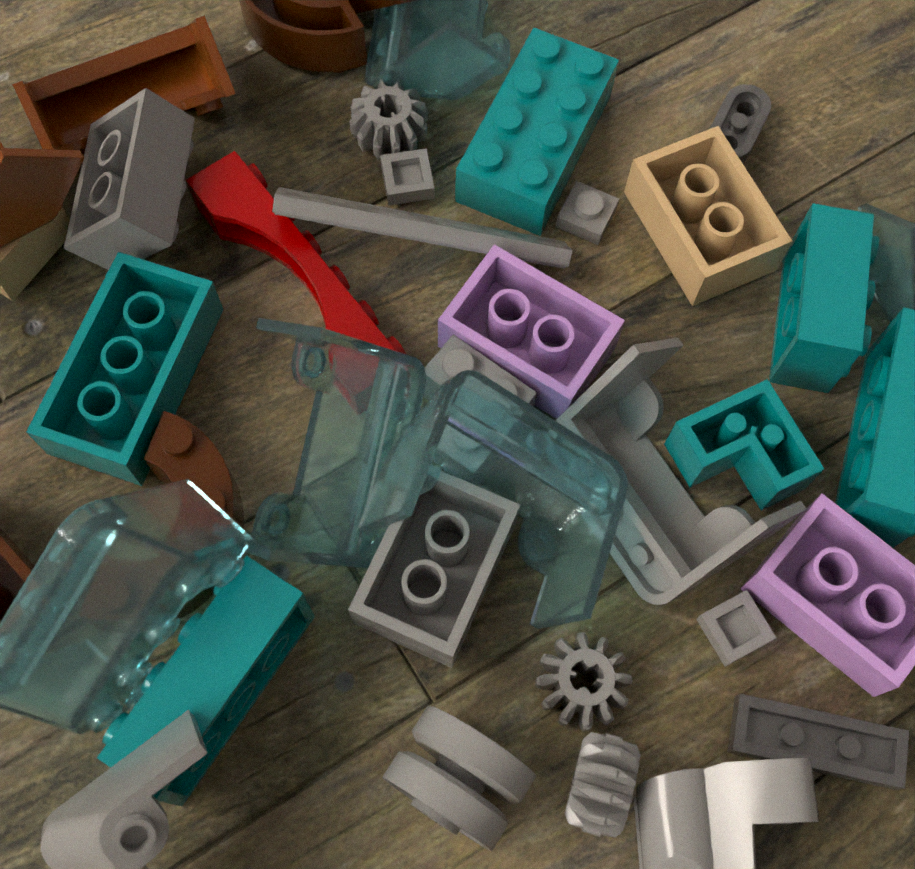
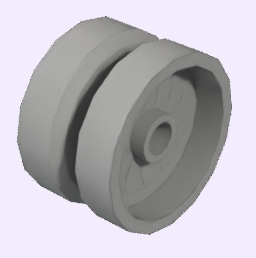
M427 705L412 729V734L416 743L437 759V761L433 764L411 751H398L382 778L412 800L411 805L431 820L455 835L458 832L462 833L492 852L505 831L508 822L504 813L481 796L482 793L485 791L508 804H519L536 775L518 758L473 727L436 707Z

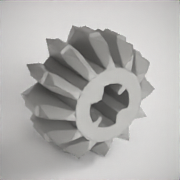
M381 79L377 89L363 86L361 98L353 99L351 119L349 121L350 130L354 138H357L358 146L362 152L373 150V154L379 160L380 155L385 153L416 150L417 142L425 141L428 109L425 106V102L420 101L417 88L405 90L401 80L393 87L387 86Z
M579 632L575 637L574 649L564 638H559L554 644L558 657L552 654H543L539 663L552 674L538 676L535 680V686L542 690H554V693L548 695L541 705L544 710H550L559 703L564 707L558 718L560 725L566 726L572 719L573 714L578 713L581 731H589L593 724V713L606 726L614 720L613 712L609 705L618 709H623L627 706L628 698L615 688L628 687L632 683V676L627 673H615L614 669L618 668L626 658L622 652L614 654L609 659L603 654L609 644L607 638L601 637L594 646V649H589L586 633ZM573 670H577L582 676L589 673L593 675L595 682L590 687V690L595 691V693L591 694L585 687L576 690L572 686L571 682L577 675Z
M590 732L582 740L565 809L568 824L581 828L582 832L599 837L600 835L616 838L623 831L632 803L641 755L637 745L609 733L603 735Z

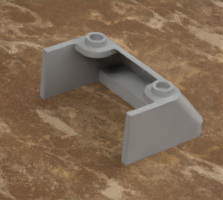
M678 337L632 345L547 428L542 442L543 453L547 462L634 590L643 600L654 605H663L680 597L752 551L807 510L800 500L761 518L756 523L744 509L734 505H725L713 510L707 516L703 515L646 435L660 422L664 410L662 396L650 380V377L684 346Z
M189 709L56 808L47 817L41 832V853L44 861L51 869H149L146 864L161 852L169 835V823L166 812L153 795L207 754L198 723Z

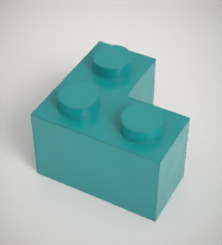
M768 379L676 421L664 443L689 488L735 467L761 511L805 490L824 470L823 465Z

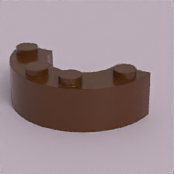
M239 0L243 19L250 35L264 51L277 60L304 70L341 73L367 64L364 26L348 0Z
M163 411L144 460L160 481L175 488L178 500L175 523L164 541L145 556L125 562L100 561L79 611L81 616L100 628L116 631H142L168 625L185 617L199 608L214 594L213 591L217 581L226 569L234 565L239 554L244 532V511L239 489L217 447L199 428L189 421L166 411Z

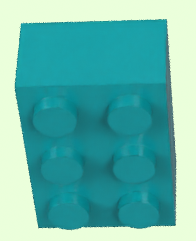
M812 203L783 258L769 382L829 393L841 377L846 378L852 364L858 356L863 357L867 353L872 329L871 326L865 325L866 311L870 308L875 294V281L869 279V270L876 258L879 247V237L872 235L874 214Z

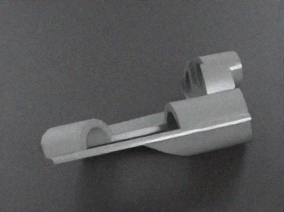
M810 758L723 762L705 769L695 768L668 772L639 784L636 788V797H634L640 869H756L754 825L819 822Z

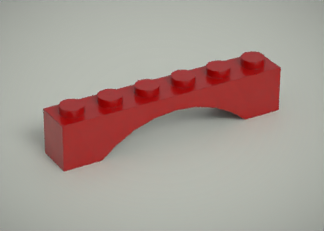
M233 151L186 179L195 207L220 239L243 244L269 255L288 268L306 286L320 308L325 322V362L329 379L357 415H360L407 383L406 362L408 361V356L402 345L395 337L390 336L386 338L377 327L379 321L369 304L364 300L357 303L348 291L350 290V285L342 271L335 264L328 267L320 257L322 251L313 235L308 230L300 232L293 223L295 221L294 218L275 215V212H272L274 199L266 190L268 188L267 182L255 164L251 163L247 166L236 151Z

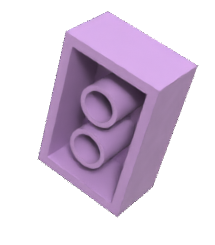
M494 244L438 319V347L442 348L454 334L536 391L535 406L557 419L594 381L616 348L625 320Z
M821 494L807 507L806 511L800 514L740 589L742 591L747 590L753 600L871 696L875 697L899 688L915 666V565L828 497Z

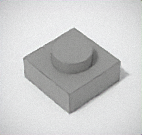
M427 148L380 155L388 206L435 199V187Z
M576 181L557 216L555 227L599 245L617 210L619 198Z
M747 590L696 618L724 667L776 639L775 634Z

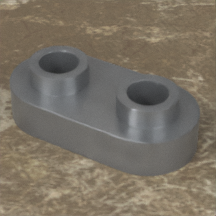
M742 84L733 87L727 93L709 128L719 126L742 163L747 160L771 110L769 96L761 88L754 85Z

